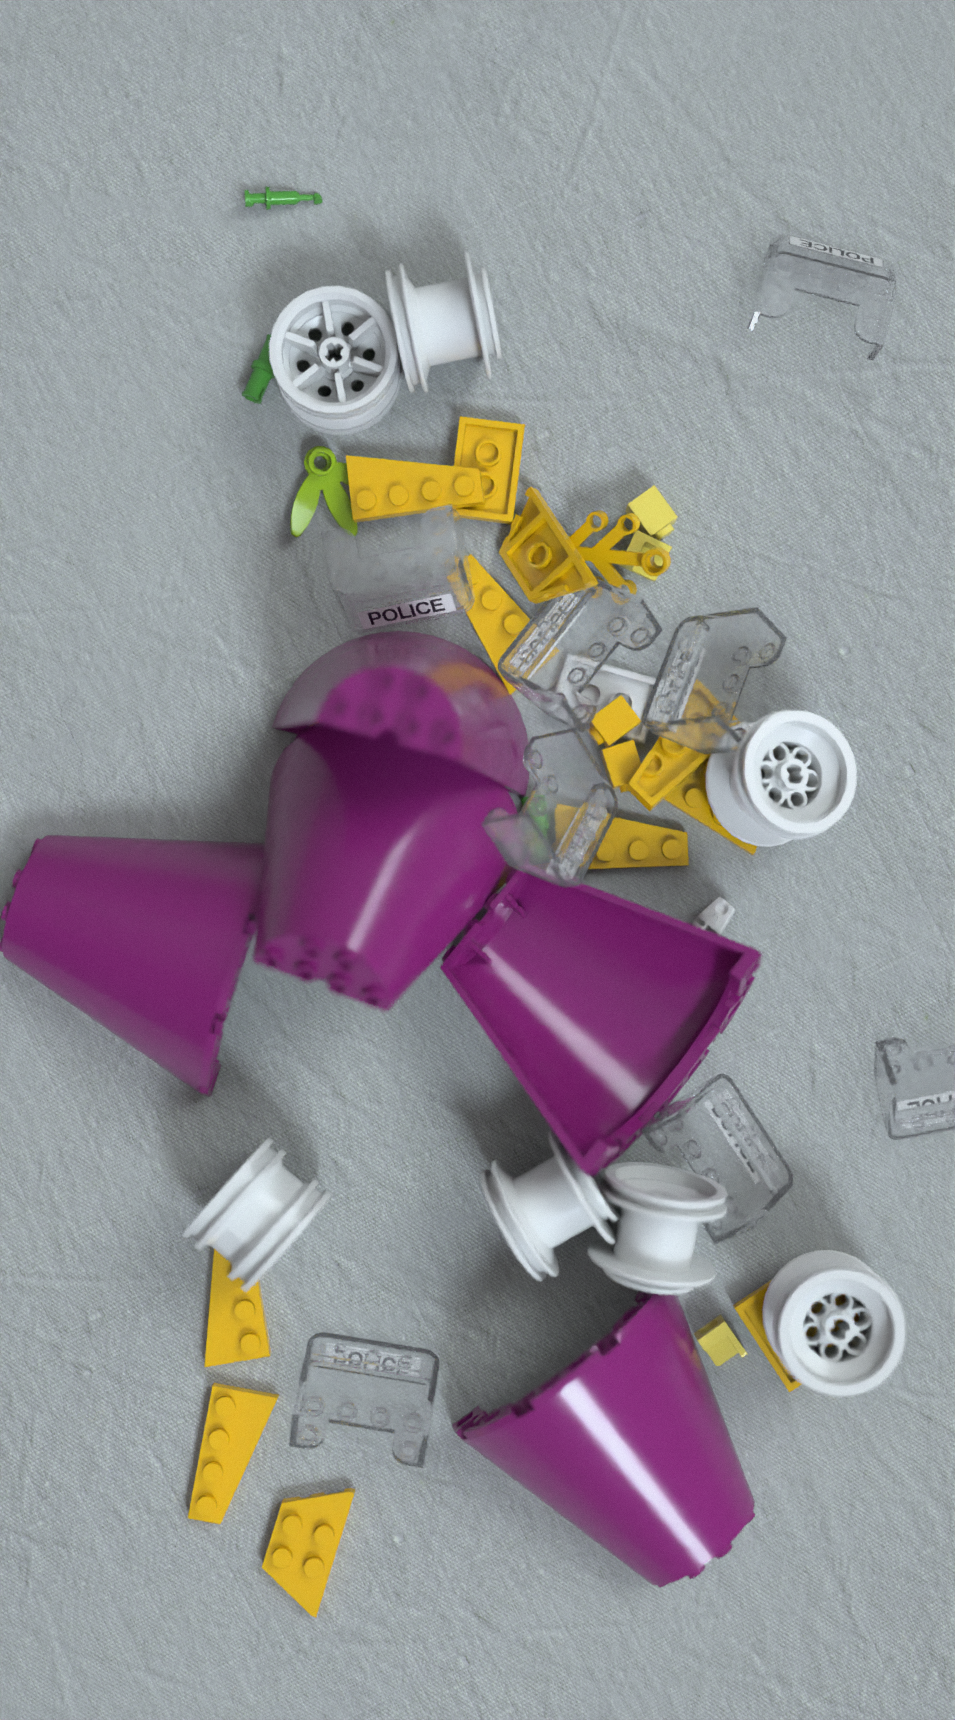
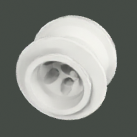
M467 250L463 252L468 277L415 288L407 278L403 264H399V275L393 276L391 270H386V281L394 327L410 393L415 392V385L421 384L424 393H428L427 378L430 366L483 356L487 379L490 381L492 374L488 355H496L497 360L502 359L485 266L480 267L481 273L473 276Z
M783 710L773 712L760 718L757 722L746 723L732 729L714 747L706 769L708 802L720 824L739 840L762 847L782 845L793 839L810 838L825 832L841 819L847 811L856 788V765L848 742L831 722L807 711ZM761 768L765 772L764 779L761 777ZM769 790L774 795V801L768 796Z
M552 1128L549 1129L548 1135L555 1153L554 1157L516 1178L497 1160L492 1161L491 1171L485 1169L480 1173V1181L485 1197L502 1233L525 1269L538 1281L546 1278V1272L553 1277L559 1274L554 1247L593 1225L608 1243L615 1244L617 1241L616 1233L611 1220L615 1222L620 1219L616 1204L605 1198L599 1191L598 1185L603 1180L600 1172L593 1176L585 1174Z
M624 1162L607 1167L604 1171V1179L599 1183L598 1187L605 1198L621 1206L616 1233L617 1241L615 1244H610L602 1238L591 1243L588 1247V1255L593 1262L602 1267L607 1276L620 1284L658 1294L686 1293L696 1286L708 1284L715 1279L716 1271L714 1266L702 1256L694 1253L699 1222L713 1221L726 1215L728 1208L725 1204L727 1196L725 1188L703 1175L667 1165Z
M834 1250L808 1252L784 1265L769 1284L762 1308L766 1337L774 1352L780 1357L784 1367L804 1386L823 1394L853 1396L878 1386L891 1374L898 1364L905 1343V1318L901 1304L890 1286L860 1259L845 1252ZM845 1294L846 1302L841 1306L835 1305L836 1296ZM817 1301L822 1302V1310L818 1313H812L810 1310L811 1305ZM860 1311L859 1321L856 1323L853 1321V1316L856 1312ZM843 1319V1322L838 1324V1331H829V1329L834 1327V1320ZM810 1326L817 1327V1334L814 1337L805 1335L807 1328ZM830 1343L835 1344V1346L825 1347L827 1344Z

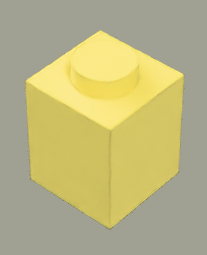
M655 485L627 504L625 510L626 513H633L639 518L640 527L638 530L640 532L657 538L659 541L675 530L672 525L675 524L678 517Z

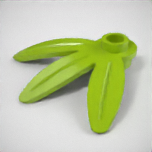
M315 446L304 457V468L309 475L300 486L292 505L290 533L294 537L302 535L312 520L318 504L320 491H322L327 507L337 524L349 536H356L358 534L357 522L353 521L351 501L340 484L342 482L349 486L347 464L337 462L335 454L329 448ZM316 457L324 458L326 464L323 469L315 467L314 459Z

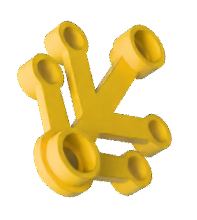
M596 510L591 512L587 516L586 522L568 537L583 560L591 561L613 587L615 596L621 601H627L635 596L637 587L632 580H624L612 564L641 566L646 574L659 576L669 569L671 565L670 555L665 549L660 547L652 548L645 553L611 549L624 536L630 535L639 529L640 520L633 513L621 516L617 521V525L593 547L580 546L593 532L601 531L608 525L609 519L604 511ZM595 515L601 519L600 527L596 526L593 522ZM626 518L630 519L633 523L631 530L627 529L624 525ZM655 555L662 557V566H658L654 562ZM594 576L598 581V592H594L591 588L584 589L587 596L594 598L604 593L606 584L603 578L599 576ZM622 585L628 586L630 590L628 596L622 593Z

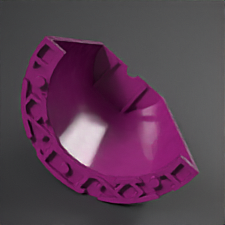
M407 631L379 632L349 640L331 649L313 662L293 683L285 695L272 725L273 729L295 735L307 729L308 725L324 723L375 738L383 730H392L398 736V744L453 758L496 783L503 785L509 793L526 796L530 770L529 743L521 713L512 695L509 694L500 678L482 660L466 649L433 635Z
M317 723L299 733L295 740L282 751L270 778L253 961L267 968L294 976L304 982L310 983L313 979L323 980L327 983L330 991L335 994L349 997L369 1007L388 1012L483 908L487 900L504 885L508 874L515 867H518L522 854L523 837L520 836L518 828L520 822L519 814L506 788L453 758L398 744V736L392 730H383L375 738L324 723Z
M47 835L43 839L37 838L24 869H18L14 875L12 888H15L12 900L6 902L1 914V920L6 922L0 942V952H3L4 958L188 1086L202 1095L211 1097L222 1066L219 1064V1060L216 1059L220 1051L223 1036L222 1030L256 931L264 843Z
M524 862L520 868L515 867L508 874L505 880L506 885L499 894L494 893L487 900L484 909L487 910L486 915L480 921L472 920L463 932L464 938L457 946H451L446 951L440 968L576 1164L585 1174L593 1176L601 1170V1167L606 1169L624 1154L648 1129L646 1126L650 1120L654 1119V1115L657 1112L662 1113L709 1054L710 1050L707 1049L709 1045L716 1040V1036L719 1033L722 1034L742 1004L754 982L755 977L752 974L761 965L762 953L750 946L570 878L568 880L547 873L546 869Z
M638 1290L635 1301L638 1304L626 1310L612 1326L613 1330L594 1343L557 1374L531 1390L514 1404L512 1402L495 1408L490 1413L482 1410L478 1405L452 1425V1429L465 1443L650 1584L663 1587L686 1576L689 1579H693L702 1573L705 1569V1564L714 1557L721 1558L725 1556L733 1547L731 1542L745 1525L755 1517L753 1512L755 1501L678 1295Z

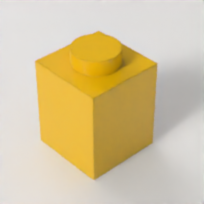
M620 695L589 718L587 723L590 725V728L587 729V732L598 746L603 743L608 748L637 727L641 720L623 696Z
M634 739L600 751L611 790L619 788L621 793L627 792L626 787L641 765Z

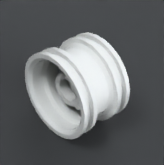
M322 286L306 291L298 296L280 313L272 329L269 355L273 373L283 400L292 414L310 428L331 435L353 434L366 430L379 422L391 409L398 396L401 383V362L398 353L397 337L393 324L384 309L371 297L356 289L343 286ZM345 324H351L354 327V332L349 336H345L342 333V328ZM315 329L322 334L318 342L309 339V333ZM373 350L375 358L372 361L364 360L363 354L365 351ZM334 352L337 356L340 354L341 360L337 362L334 358L330 360L329 355ZM301 361H306L310 364V368L305 372L297 369V364ZM358 381H361L364 384L363 389L358 392L353 391L351 387ZM325 387L331 390V394L328 397H322L318 394L319 389Z
M270 1137L255 1151L182 1234L186 1240L192 1235L199 1241L194 1246L198 1251L204 1246H212L232 1264V1271L227 1277L232 1281L239 1277L244 1282L240 1289L245 1293L291 1245L332 1195V1192L328 1189L321 1193L316 1188L319 1181L315 1177L309 1183H303L283 1165L282 1158L287 1152L283 1148L278 1153L270 1146L274 1140Z

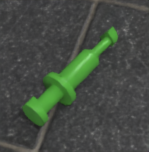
M265 187V193H249V190H244L245 207H252L254 203H266V210H271V205H294L300 201L314 200V204L323 202L319 193L300 195L297 191H270V187Z

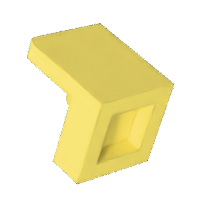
M637 530L626 551L645 553L652 548L660 547L669 553L672 547ZM655 555L654 562L656 565L662 566L663 559L661 556ZM620 564L621 567L648 580L656 581L658 577L646 574L641 566Z
M721 1314L694 1333L697 1341L716 1366L722 1365L737 1353L742 1358L747 1355L746 1350Z

